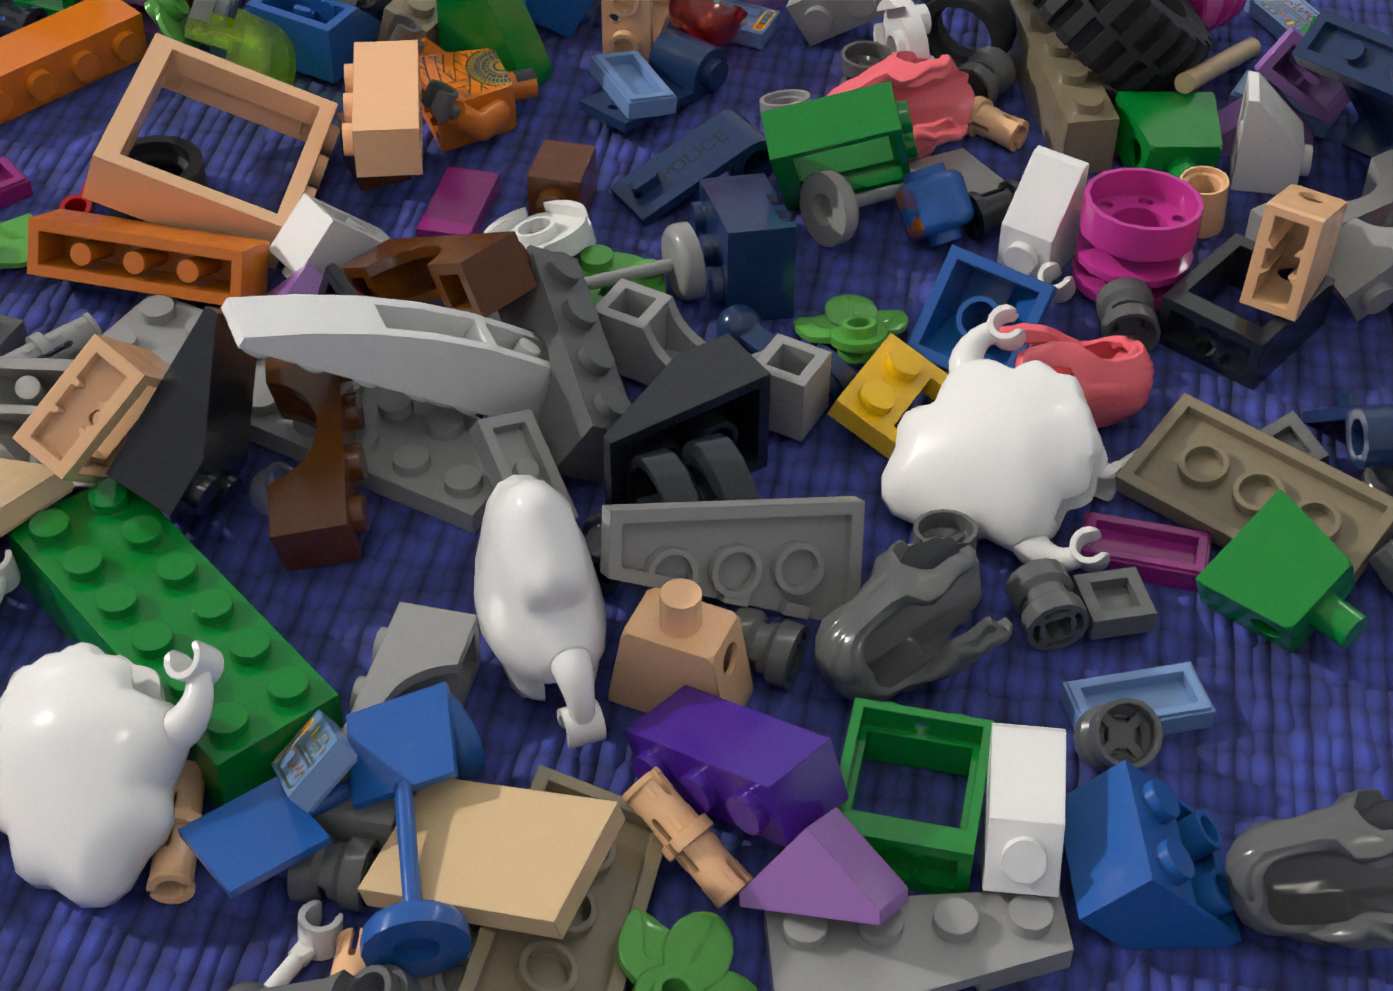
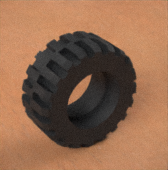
M1030 0L1039 10V15L1044 22L1054 30L1057 38L1064 46H1067L1076 55L1075 57L1095 74V77L1105 85L1113 88L1116 94L1118 91L1170 92L1175 88L1174 81L1176 76L1202 63L1209 56L1213 44L1212 36L1207 31L1208 27L1188 0Z

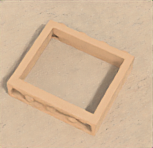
M156 33L92 155L82 198L146 222L270 241L271 246L303 194L305 193L315 198L317 189L308 185L319 188L329 157H331L340 133L339 127L332 124L338 103ZM162 87L306 142L278 213L128 157ZM269 251L268 267L276 269L279 259Z

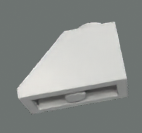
M1248 71L1230 157V190L1277 195L1289 185H1297L1299 176L1308 177L1312 163L1313 145L1304 144V125L1302 120L1259 72Z
M1040 145L1033 151L1002 222L997 263L1036 279L1038 270L1043 264L1056 262L1062 269L1075 255L1074 246L1079 234V217L1083 193L1086 188L1089 163Z
M304 193L272 242L269 251L285 265L282 274L286 278L290 277L308 262L324 275L326 266L335 263L340 267L391 238L380 228Z
M992 723L979 861L984 891L1049 897L1059 896L1065 832V729Z

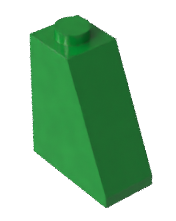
M436 0L440 48L446 52L485 48L494 50L506 72L532 67L537 78L538 87L553 74L552 63L524 0Z

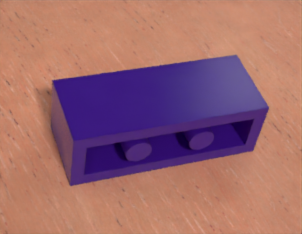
M684 685L625 729L634 756L632 768L638 780L658 766L664 776L671 782L674 789L698 813H707L739 827L750 835L761 836L784 847H787L805 828L840 806L849 798L831 738Z

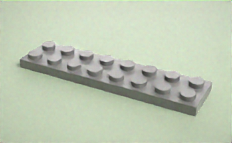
M149 294L104 332L102 336L152 350L167 364H171L203 309L172 297ZM257 358L249 441L301 462L313 445L316 429L299 421L282 418L266 384L265 358ZM353 381L354 392H358L360 395L365 417V428L356 430V443L360 442L363 446L368 477L367 480L358 481L359 486L471 533H475L482 525L486 503L493 492V487L468 432L476 420L481 418L464 414L456 408L431 400L419 402L398 391L379 386L367 388Z

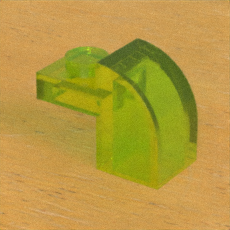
M237 9L235 19L213 13L210 15L209 22L189 17L184 38L227 50L225 60L293 86L296 73L294 48L287 34L276 23L241 9Z

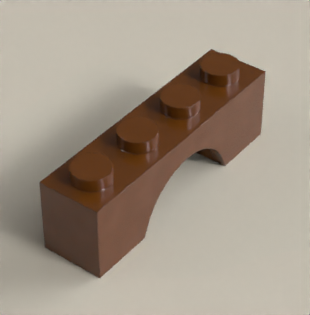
M515 231L388 239L340 266L343 271L352 277L368 297L415 301L426 304L443 300L446 308L471 312L483 317H488L538 286L530 268L531 261L528 251L518 240Z
M268 356L265 358L266 384L282 418L299 421L316 429L313 445L300 464L283 477L268 484L269 538L287 572L362 559L361 533L370 532L371 524L367 501L364 494H359L358 481L367 480L368 477L363 446L360 442L356 443V430L365 428L364 410L358 392H354L353 380L328 372L312 373L301 368L298 364Z

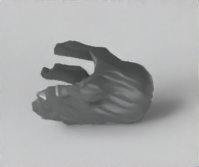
M935 536L926 538L922 543L906 544L904 540L897 541L890 545L887 551L876 557L871 578L862 586L856 596L836 608L821 621L815 636L814 657L825 681L839 694L853 703L855 697L886 702L895 696L908 694L938 680L958 675L985 656L995 646L1007 642L1012 634V623L1006 617L999 621H994L991 616L982 619L970 630L949 641L952 631L958 625L969 621L970 611L977 607L983 596L976 551L968 543L956 542L952 537Z
M1361 788L1343 793L1331 806L1313 810L1294 818L1256 822L1236 837L1227 851L1225 874L1230 902L1243 925L1256 933L1287 937L1323 947L1349 948L1360 951L1393 948V801L1383 797L1380 790Z

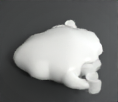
M1008 304L999 305L991 311L987 322L971 329L956 344L949 359V374L943 382L935 401L928 405L917 406L903 415L897 427L895 449L881 476V500L894 516L912 524L921 514L931 510L948 509L967 514L975 520L978 526V540L987 539L1012 551L1020 562L1024 564L1036 559L1050 558L1063 563L1068 572L1079 568L1091 573L1099 572L1109 564V553L1101 552L1094 557H1084L1080 554L1085 544L1101 538L1102 535L1099 529L1092 526L1080 528L1071 537L1069 547H1059L1052 543L1050 539L1059 530L1068 510L1083 507L1091 502L1094 497L1098 476L1108 464V457L1101 436L1084 397L1083 389L1076 377L1059 374L1049 365L1039 360H1033L1016 368H1010L995 360L984 359L986 350L994 343L1002 350L1013 351L1022 347L1026 341L1024 329L1018 328L1010 333L999 332L1002 325L1014 322L1019 316L1015 307Z
M512 475L496 485L487 500L483 515L480 539L475 557L474 603L481 634L500 660L511 687L522 698L545 701L544 683L558 684L567 706L557 709V719L559 725L566 729L569 749L599 742L606 739L607 733L602 710L595 699L594 682L599 661L605 650L607 624L605 603L585 538L575 521L570 503L565 496L545 481L538 480L531 475Z
M195 640L191 645L194 651L193 661L188 655L176 650H171L165 655L164 668L166 673L171 678L185 683V691L177 705L165 701L162 679L155 670L146 666L135 665L120 654L116 656L105 654L99 647L85 642L68 646L61 652L45 654L33 664L23 666L13 673L7 689L0 698V831L8 835L15 872L35 888L57 890L82 908L113 905L132 889L147 861L168 839L175 824L174 789L185 766L190 747L200 740L207 729L214 701L213 685L219 680L224 669V658L218 649Z

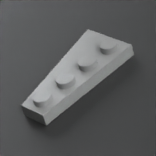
M856 496L602 505L600 572L609 579L660 589L666 582L672 579L685 578L694 581L700 586L702 596L716 598L724 603L748 607L749 605L778 611L786 616L806 620L812 618L822 621L836 608L853 599L861 588L865 501Z
M1060 888L1058 897L995 891L908 896V902L881 925L764 910V929L771 991H957L972 986L978 991H987L1069 968L1074 951Z

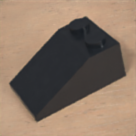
M205 306L106 472V475L169 516L216 514L218 509L222 511L232 503L242 486L243 480L238 476L248 459L257 358L237 347L222 309Z
M729 333L677 354L603 436L605 505L629 504L626 474L629 460L633 457L667 448L680 458L684 444L691 440L716 433H721L731 439L741 453L750 474L767 467L771 373Z

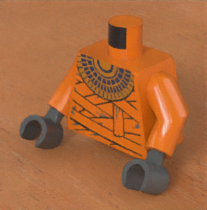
M397 13L387 29L390 36L389 40H418L417 38L422 27L411 16ZM427 38L418 40L422 86V116L442 152L477 141L484 142L495 135L513 130L517 124L515 101L538 97V83L532 67L506 72L494 50L485 48L446 52Z

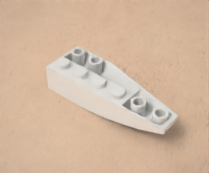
M287 294L226 298L221 306L237 347L256 358L273 357L298 364L301 368L312 373L328 372L350 378L367 388L379 386L404 393L409 398L419 402L431 400L453 406L467 415H476L478 413L493 417L531 409L538 422L547 399L551 367L547 347L540 335L536 332L475 313L415 301L358 295Z

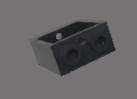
M1235 233L1162 295L1158 315L1161 330L1158 343L1254 390L1324 325L1336 279L1327 275L1324 277L1295 322L1276 315L1262 328L1210 302L1228 285L1243 290L1256 242ZM1284 268L1279 270L1278 274L1283 279L1289 281L1288 276L1294 269ZM1211 341H1214L1219 349L1213 347Z

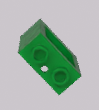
M891 81L760 112L770 162L787 210L800 207L802 184L804 179L813 172L833 170L843 175L851 184L856 194L902 183V176L911 173L908 160L919 158L907 101L904 99L895 102Z
M855 697L840 763V770L849 798L837 808L897 874L909 890L931 894L968 893L987 779L991 726L995 721L969 717L959 713H946L899 705L894 702H880ZM917 723H925L929 726H920ZM865 759L968 776L960 828L855 810Z

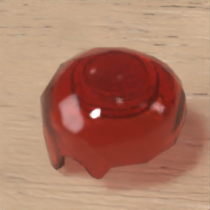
M670 0L668 3V16L673 27L681 29L718 48L728 45L734 39L749 15L740 6L734 5L729 8L725 5L714 3V0Z

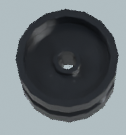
M721 433L687 442L682 447L680 458L669 449L662 448L637 455L629 460L626 478L629 504L759 499L752 476L741 453L731 439Z

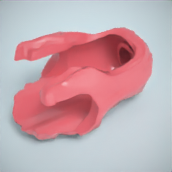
M912 51L893 52L886 59L871 66L859 76L849 79L832 89L827 95L891 81L895 102L904 99L907 101L919 158L908 160V162L929 157L938 145L948 141L962 140L968 133L970 127L968 122L971 120V110L975 101L974 91L967 82L969 74L959 71L949 54L941 55L940 58L925 59L917 58Z
M1031 323L1002 326L999 329L1000 333H1010L1020 328L1024 329L1026 333L1024 344H1029V348L1018 352L1014 360L1016 367L1026 362L1039 360L1049 365L1059 374L1071 375L1078 379L1097 429L1123 422L1144 407L1148 401L1154 383L1152 378L1154 376L1153 361L1150 360L1149 353L1144 344L1139 340L1133 341V339H1129L1127 336L1116 335L1090 341H1079L1052 327Z

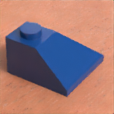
M952 245L907 345L933 364L949 370V359L956 344L971 329L987 322L988 316L994 308L999 305L1008 304L1015 307L1019 314L1014 322H1009L1002 326H1012L1020 323L1042 324L1058 288ZM1024 344L1019 349L1013 351L1002 350L996 345H991L986 350L984 359L995 360L1010 368H1016L1014 360L1018 352L1029 348V344Z

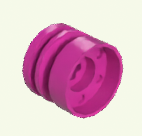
M1122 167L1103 171L1091 178L1083 193L1079 217L1081 231L1075 241V255L1070 270L1076 288L1085 297L1096 302L1097 294L1110 281L1122 277H1134L1144 281L1151 288L1155 302V311L1160 310L1162 295L1184 278L1192 266L1194 259L1192 249H1194L1199 235L1205 206L1201 194L1187 181L1169 173L1148 168Z

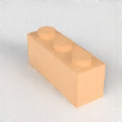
M418 40L354 42V61L351 64H344L346 92L343 93L345 123H342L344 156H355L357 178L423 175L422 86Z

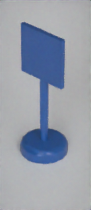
M446 681L346 715L348 741L358 755V761L350 769L352 806L355 810H359L392 798L395 799L403 902L392 904L377 911L365 923L360 938L361 957L367 967L371 965H396L413 978L438 974L457 966L469 955L472 946L471 930L465 915L450 904L435 900H422L413 791L459 776L450 687Z
M450 692L459 774L458 777L452 779L469 781L482 774L486 768L485 753L472 720L462 704ZM275 777L179 828L178 832L182 840L232 900L332 844L331 837L314 818L351 798L350 778L336 785L313 812L310 811L307 814L287 797L279 779Z

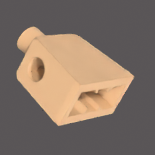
M1293 184L1269 200L1265 206L1239 302L1295 322L1326 276L1347 209V202L1343 199ZM1284 268L1294 269L1288 276L1289 281L1280 277L1278 271Z
M672 579L666 582L661 589L656 587L647 590L622 632L608 692V701L648 713L684 685L745 707L753 693V682L740 618L731 610L702 602L700 586L689 579Z

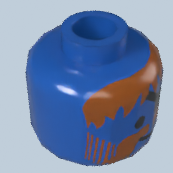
M944 162L902 176L904 185L896 191L895 201L907 236L912 240L928 238L931 248L962 238L959 227L968 224L973 219L974 209L961 172L954 169L946 170Z

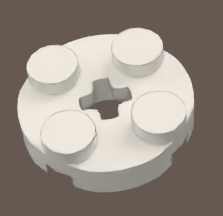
M882 0L878 4L877 11L885 10L883 23L874 24V42H879L891 50V54L899 51H912L917 58L935 59L930 55L927 34L931 31V16L926 4L915 5L912 0Z
M572 200L543 202L546 212L528 216L526 207L514 210L494 221L484 231V233L515 231L518 240L526 249L529 245H533L553 252H564L572 257L580 253L585 247L596 245L597 243L585 206Z

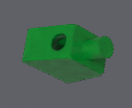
M1118 91L1114 108L1120 121L1115 151L1126 168H1148L1166 172L1180 178L1185 170L1191 167L1211 166L1216 168L1222 152L1223 142L1216 98L1213 92H1189L1183 94L1180 92Z
M1280 489L1195 578L1201 603L1207 608L1287 651L1294 652L1299 649L1316 629L1340 648L1346 649L1360 636L1368 623L1366 615L1344 600L1355 586L1353 564L1303 510Z

